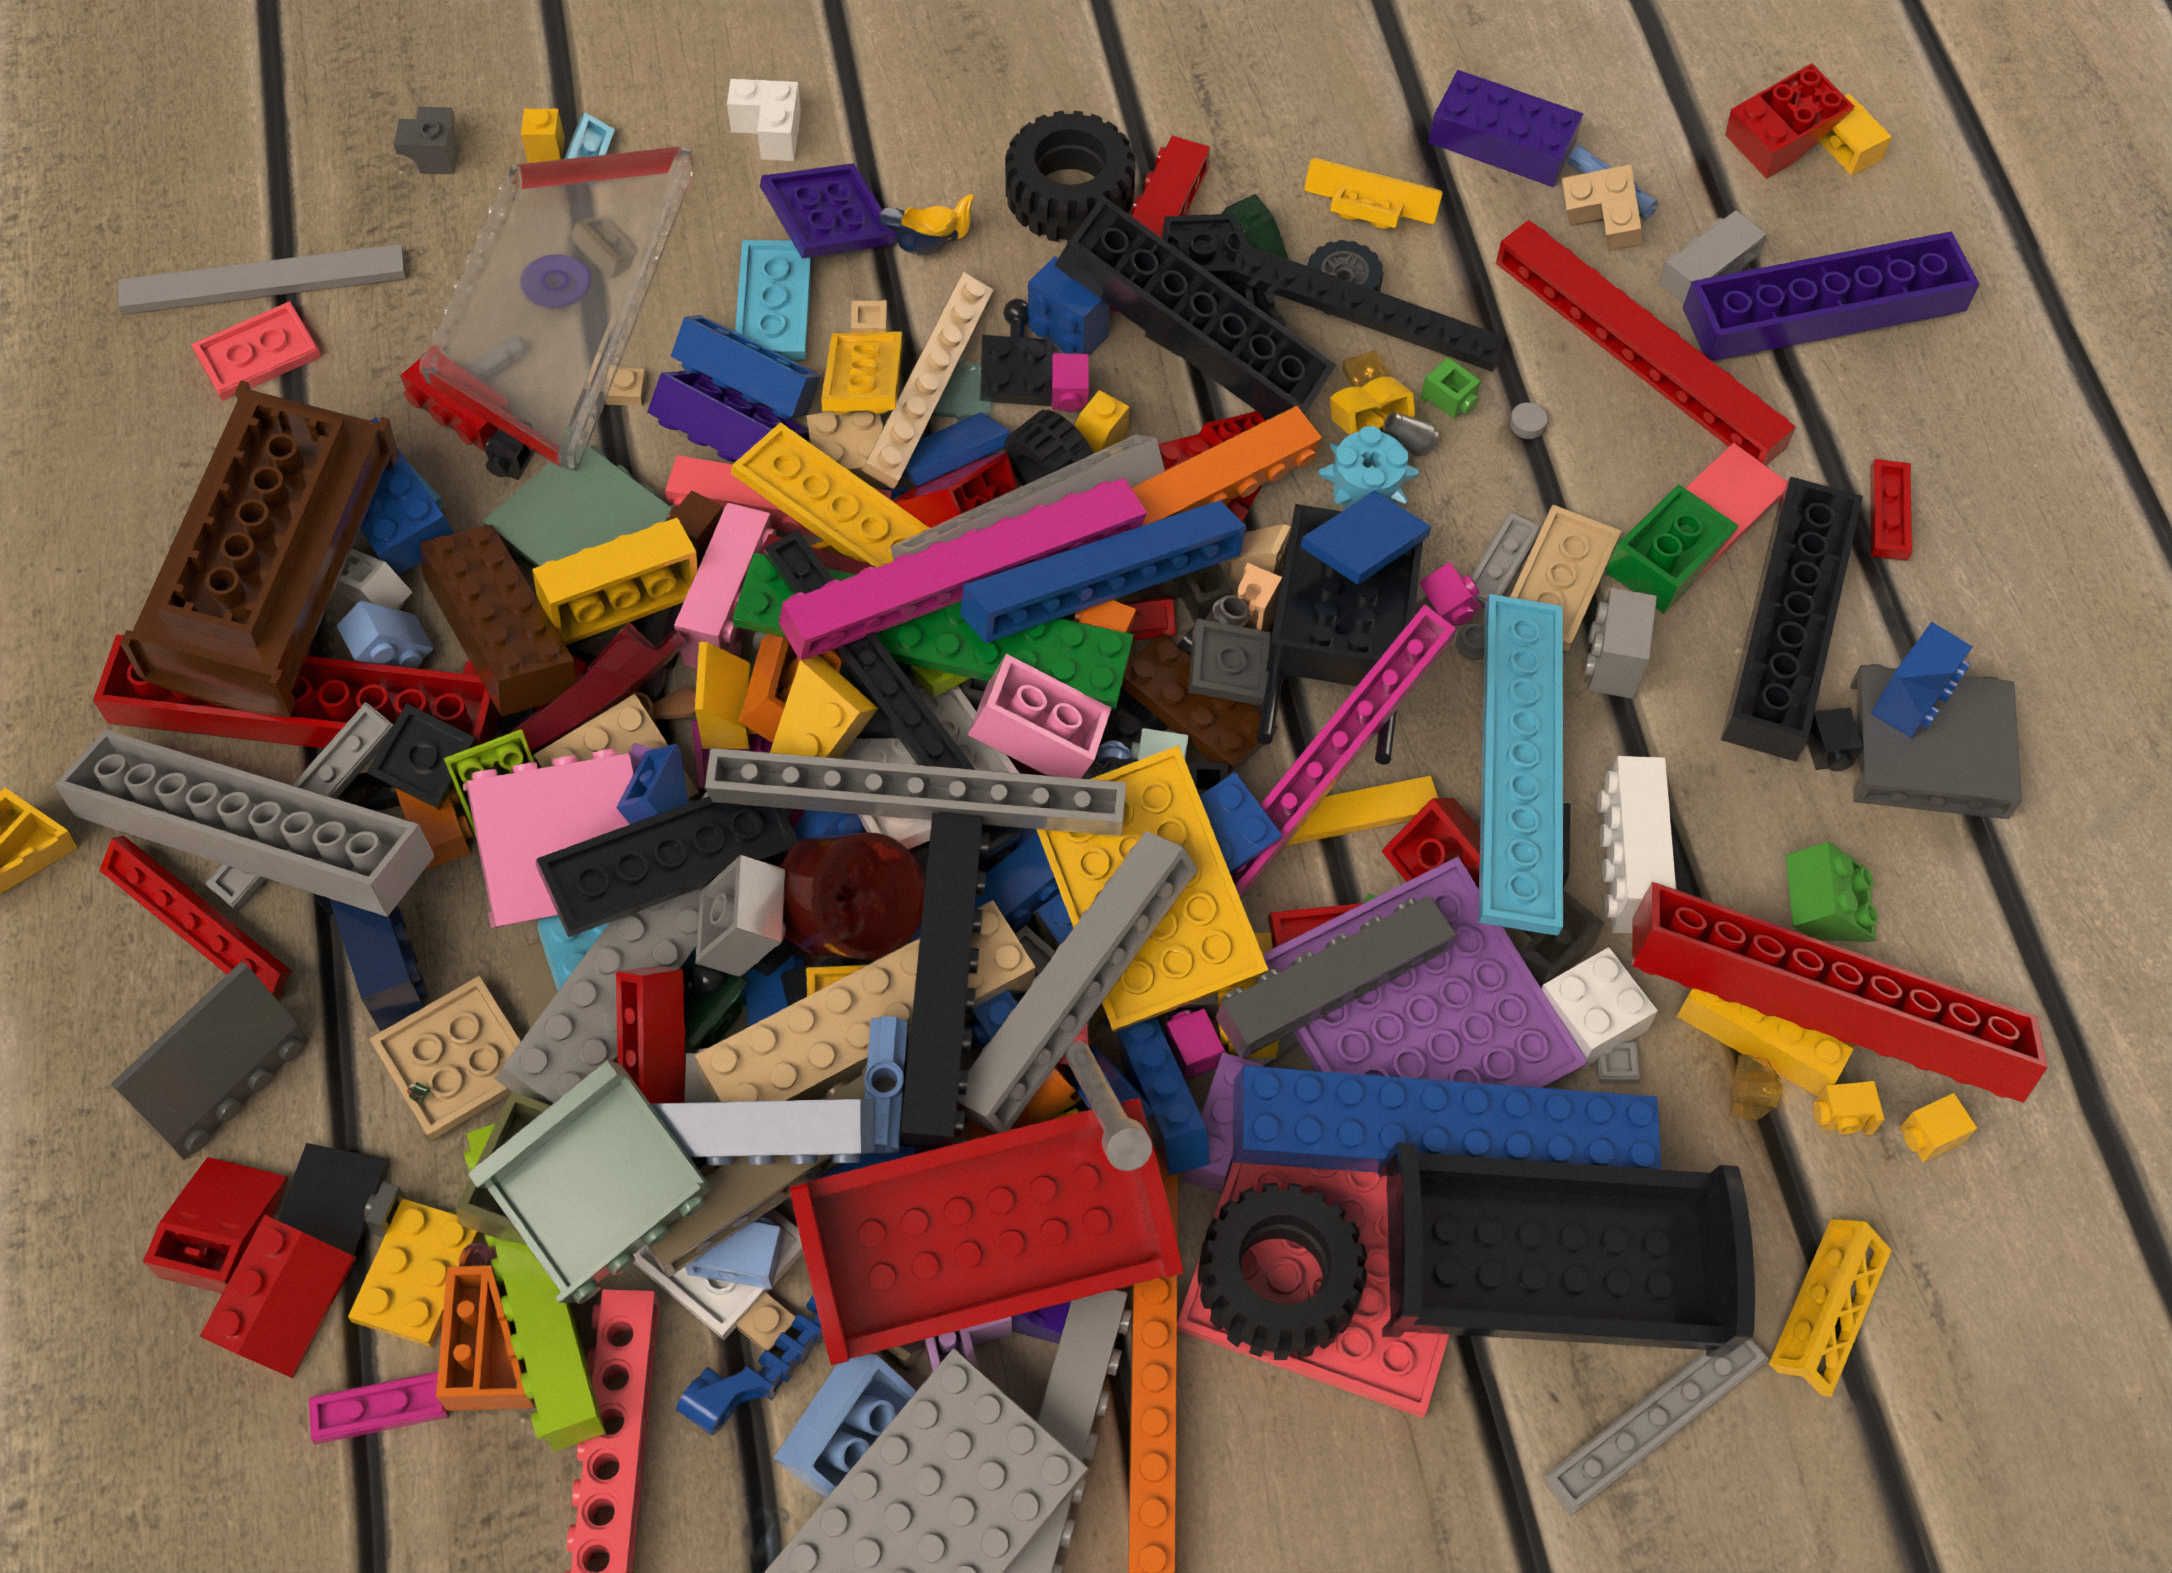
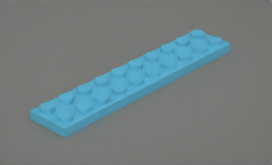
M1489 594L1485 602L1478 923L1558 936L1563 928V606Z

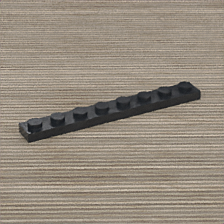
M1240 242L1228 277L1230 279L1492 372L1498 364L1505 336Z

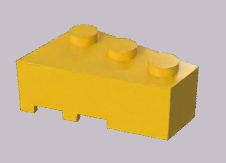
M820 656L802 659L799 662L770 753L841 759L878 710V707Z
M5 787L0 791L1 895L78 849L67 829Z

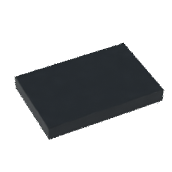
M306 1143L278 1221L355 1256L357 1260L368 1229L364 1216L367 1201L373 1193H378L382 1182L385 1180L390 1163L384 1158ZM356 1260L344 1281L346 1284L349 1283Z

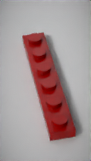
M124 835L111 838L99 869L101 873L224 973L229 974L241 961L245 963L279 1002L292 970Z

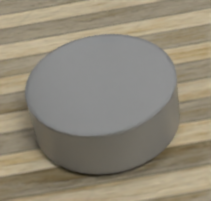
M1534 403L1517 405L1512 411L1510 418L1511 430L1517 436L1525 439L1539 437L1544 432L1547 423L1545 410Z

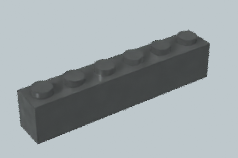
M1429 895L1417 902L1414 898L1408 899L1394 909V914L1384 919L1381 916H1375L1365 922L1360 927L1359 932L1349 937L1346 933L1340 934L1326 944V949L1316 954L1312 951L1305 952L1291 963V967L1281 972L1278 969L1270 970L1256 981V985L1244 991L1242 987H1238L1227 993L1221 999L1222 1003L1215 1018L1240 1058L1243 1059L1447 952L1456 934L1431 896Z

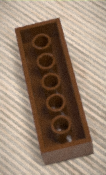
M492 524L419 542L423 578L501 716L551 703L576 683L574 659Z

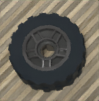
M1331 241L1322 247H1318L1316 252L1312 253L1309 257L1308 267L1379 292L1381 290L1383 265L1378 260L1377 254L1370 251L1369 247L1365 245L1362 246L1355 241Z

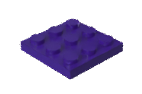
M854 163L762 175L759 186L802 259L895 244L896 231L878 222L882 208Z

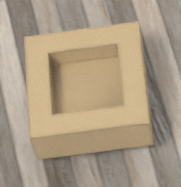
M851 301V333L887 332V301Z
M609 367L605 389L606 404L642 406L646 383L645 369Z
M765 1292L738 1321L736 1326L741 1333L761 1350H768L773 1353L777 1349L775 1345L776 1339L782 1332L789 1335L794 1328L791 1325L796 1317Z

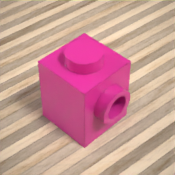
M1053 353L1052 410L1068 412L1083 410L1088 404L1089 354Z
M1448 562L1419 582L1438 615L1453 626L1467 623L1474 617L1475 612L1482 608L1475 598L1480 591L1468 574L1462 577L1451 562Z
M1205 1008L1196 1012H1192V1010L1182 1011L1174 1015L1166 1024L1165 1038L1185 1081L1218 1067L1222 1052L1225 1050Z

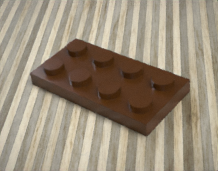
M1162 634L1127 662L1121 688L1176 733L1188 735V743L1211 762L1228 763L1229 775L1263 746V744L1257 741L1261 713L1249 703L1189 693L1191 656ZM1275 725V729H1274V734H1275V732H1276V730H1277V728H1278L1276 725Z

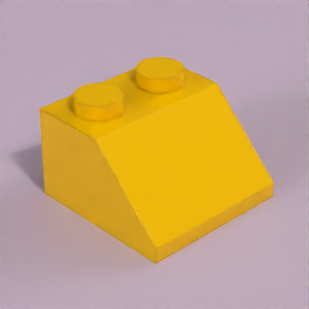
M699 642L695 713L702 748L750 749V734L757 733L739 722L752 675L750 662L709 642Z

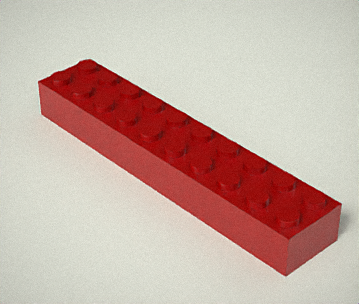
M119 634L115 636L93 698L95 705L108 724L322 749L330 743L365 702L393 725L407 703L475 737L479 741L477 746L494 740L497 724L500 719V713L478 675L306 656L291 691L296 704L289 718L232 709L195 699L139 678L120 644L124 635Z
M1651 882L1632 918V966L1646 974L1658 975L1679 982L1686 988L1699 989L1716 995L1726 1002L1739 1003L1756 1009L1766 1016L1782 1018L1796 1023L1801 1028L1822 1032L1835 1037L1841 1042L1865 1047L1881 1056L1893 1057L1913 1064L1921 1070H1930L1948 1076L1958 1083L1970 1084L1988 1090L1998 1097H2008L2022 1103L2025 1102L2048 1068L2038 1016L1655 882Z

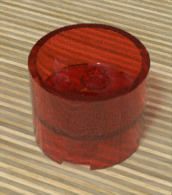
M870 832L824 834L804 839L786 853L788 856L780 866V868L785 869L783 923L786 926L784 937L802 950L819 957L878 959L902 948L917 931L922 920L925 881L921 868L914 856L897 840L883 834Z

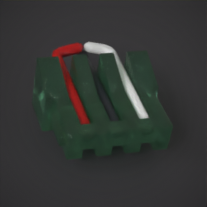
M418 1082L415 1085L411 1084L407 1090L411 1100L423 1103L428 1092H430V1088Z

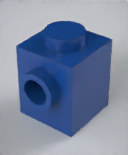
M1009 990L974 1008L972 1025L969 1028H972V1038L980 1049L984 1048L992 1040L1006 1021L1008 1014L1017 1006V1002Z

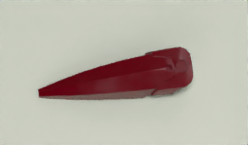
M628 622L613 638V641L575 678V684L553 702L544 704L508 734L522 729L531 755L541 751L633 694L653 677L662 666L670 662L689 643L688 640L678 631L673 630L657 646H654Z

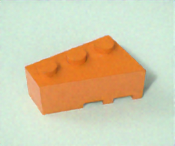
M491 1265L447 1267L436 1398L446 1411L535 1408L533 1399H527L522 1386L520 1374L525 1373L523 1361L517 1360L513 1350L510 1335L515 1334L512 1321L508 1322L501 1303V1297L504 1296L501 1284H498Z

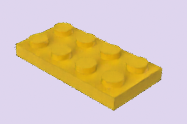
M902 332L832 333L821 397L822 412L832 411L836 414H848L852 411H870L879 414L889 410H896L903 349Z

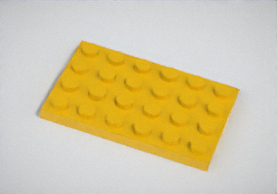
M1179 745L1091 779L1126 782L1122 836L1036 829L1073 927L1077 925L1082 914L1091 906L1104 888L1107 880L1114 875L1128 856L1130 849L1136 845L1145 831L1184 847L1198 869L1102 1001L1113 1032L1120 1031L1255 979L1269 971Z

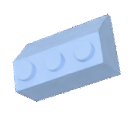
M870 1353L851 1358L849 1362L837 1364L773 1459L801 1483L827 1498L917 1391L877 1355Z

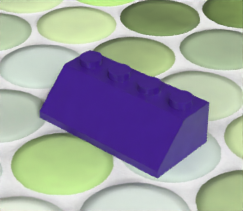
M687 370L661 373L647 413L659 419L658 423L661 426L670 430L679 429L688 434L687 439L701 446H710L718 450L717 455L731 462H736L780 422L809 442L807 427L792 419L787 420L774 415L772 409L763 404H754L746 401L741 397L742 393L733 388L725 389L711 382L712 377L704 373L696 374Z

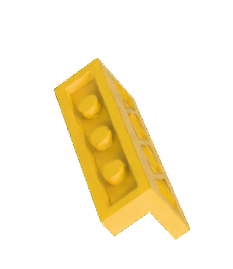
M1830 1219L1769 1362V1365L1779 1374L1803 1377L1821 1396L1832 1397L1892 1252L1891 1248L1866 1221ZM1869 1246L1874 1253L1867 1267L1865 1253ZM1855 1280L1856 1296L1852 1303L1850 1289ZM1838 1317H1840L1841 1332L1838 1340H1836L1835 1325ZM1824 1354L1826 1369L1823 1376H1821L1816 1370Z

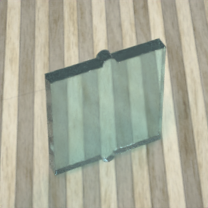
M969 362L956 365L931 416L957 418V421H962L982 412L990 417L992 402L980 401L981 365H970Z

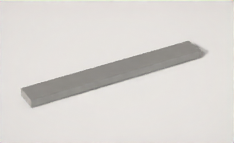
M402 244L118 279V307L122 314L406 279L404 250Z

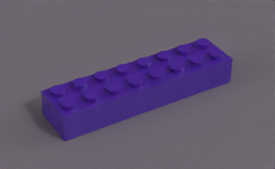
M1950 231L1694 280L1691 282L1682 308L1702 352L1708 359L1715 361L1967 311L1980 284L1953 232Z

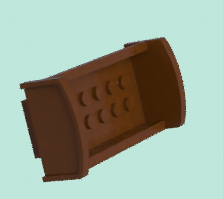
M240 380L235 391L237 403L133 631L126 630L120 644L138 677L147 682L216 705L256 714L289 718L296 704L291 691L384 470L394 469L399 453L388 418L381 417L379 423L257 392L250 389L248 382Z

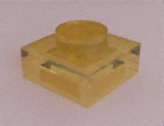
M1376 350L1343 360L1342 370L1351 387L1362 388L1365 384L1376 378L1390 377Z

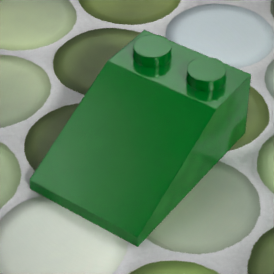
M1678 484L1617 543L1605 572L1633 592L1657 596L1655 608L1665 614L1690 588L1735 533L1739 525Z

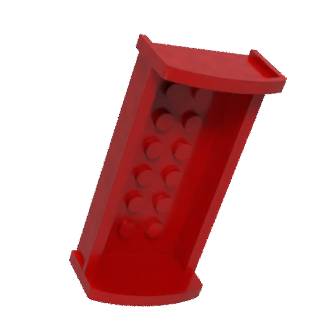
M1134 1098L1119 1102L1128 1119L1138 1121L1144 1127L1151 1140L1140 1099ZM1093 1109L789 1186L809 1279L831 1366L849 1362V1359L1137 1283L1183 1274L1176 1235L1153 1143L1151 1155L1141 1167L1131 1171L1115 1168L1103 1150L1102 1136L1104 1130Z

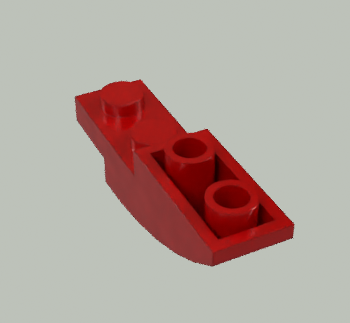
M1254 411L1204 423L1199 434L1159 443L1158 446L1164 469L1166 471L1266 420L1259 412Z

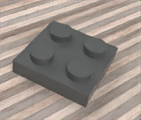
M1197 619L1193 625L1188 692L1263 706L1268 678L1266 667L1271 633Z

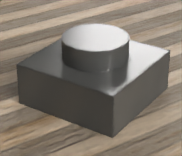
M383 1181L378 1193H373L368 1199L364 1216L367 1225L374 1235L385 1237L402 1198L406 1199L399 1186Z

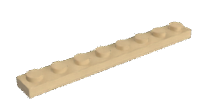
M965 272L962 273L897 399L896 410L891 411L861 471L892 489L895 488L994 289Z

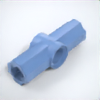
M888 1016L871 1019L867 1070L864 1077V1099H874L875 1153L878 1154L899 1152L902 1105L905 1092L904 1078L909 1023L906 1020ZM882 1077L892 1078L897 1083L893 1090L886 1093L878 1092L873 1088V1085Z

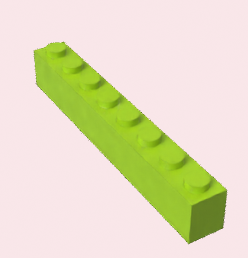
M495 1124L466 1133L470 1149L464 1151V1157L469 1172L476 1167ZM484 1234L488 1246L496 1247L498 1257L491 1259L492 1268L498 1284L505 1283L508 1295L501 1297V1303L507 1321L515 1322L517 1333L510 1335L517 1360L524 1359L527 1372L520 1374V1378L527 1399L534 1398L537 1412L531 1413L530 1417L537 1439L545 1438L552 1451L556 1452L606 1434L571 1303H559L555 1297L561 1293L528 1245L500 1240Z

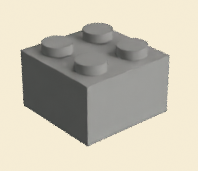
M1611 588L1606 602L1599 601L1595 622L1592 621L1588 636V643L1592 644L1591 653L1587 654L1584 666V675L1590 676L1588 691L1634 698L1649 661L1657 596Z
M740 855L700 891L696 964L740 977L753 965L758 964L772 949L781 944L786 931V926L783 923V906L787 898V888L784 887L785 869Z

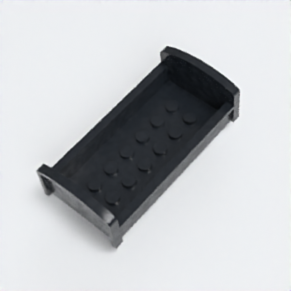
M1399 1142L1394 1145L1378 1166V1175L1387 1176L1390 1320L1382 1328V1337L1400 1338L1405 1332L1665 1347L1706 1350V1357H1725L1753 1337L1755 1323L1753 1244L1747 1199L1738 1166L1719 1165L1711 1173L1441 1155L1417 1153L1414 1143Z

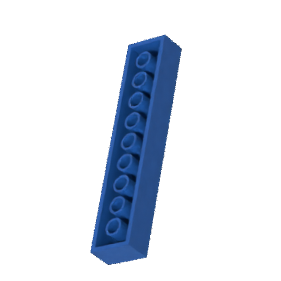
M1243 1066L1234 1079V1163L1378 1173V1166L1394 1145L1399 1142L1414 1143L1417 1153L1661 1169L1657 1096Z

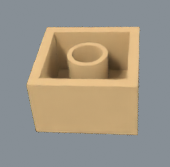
M852 411L848 414L825 412L806 415L809 441L813 446L871 487L876 489L891 488L861 471L883 429L880 413Z

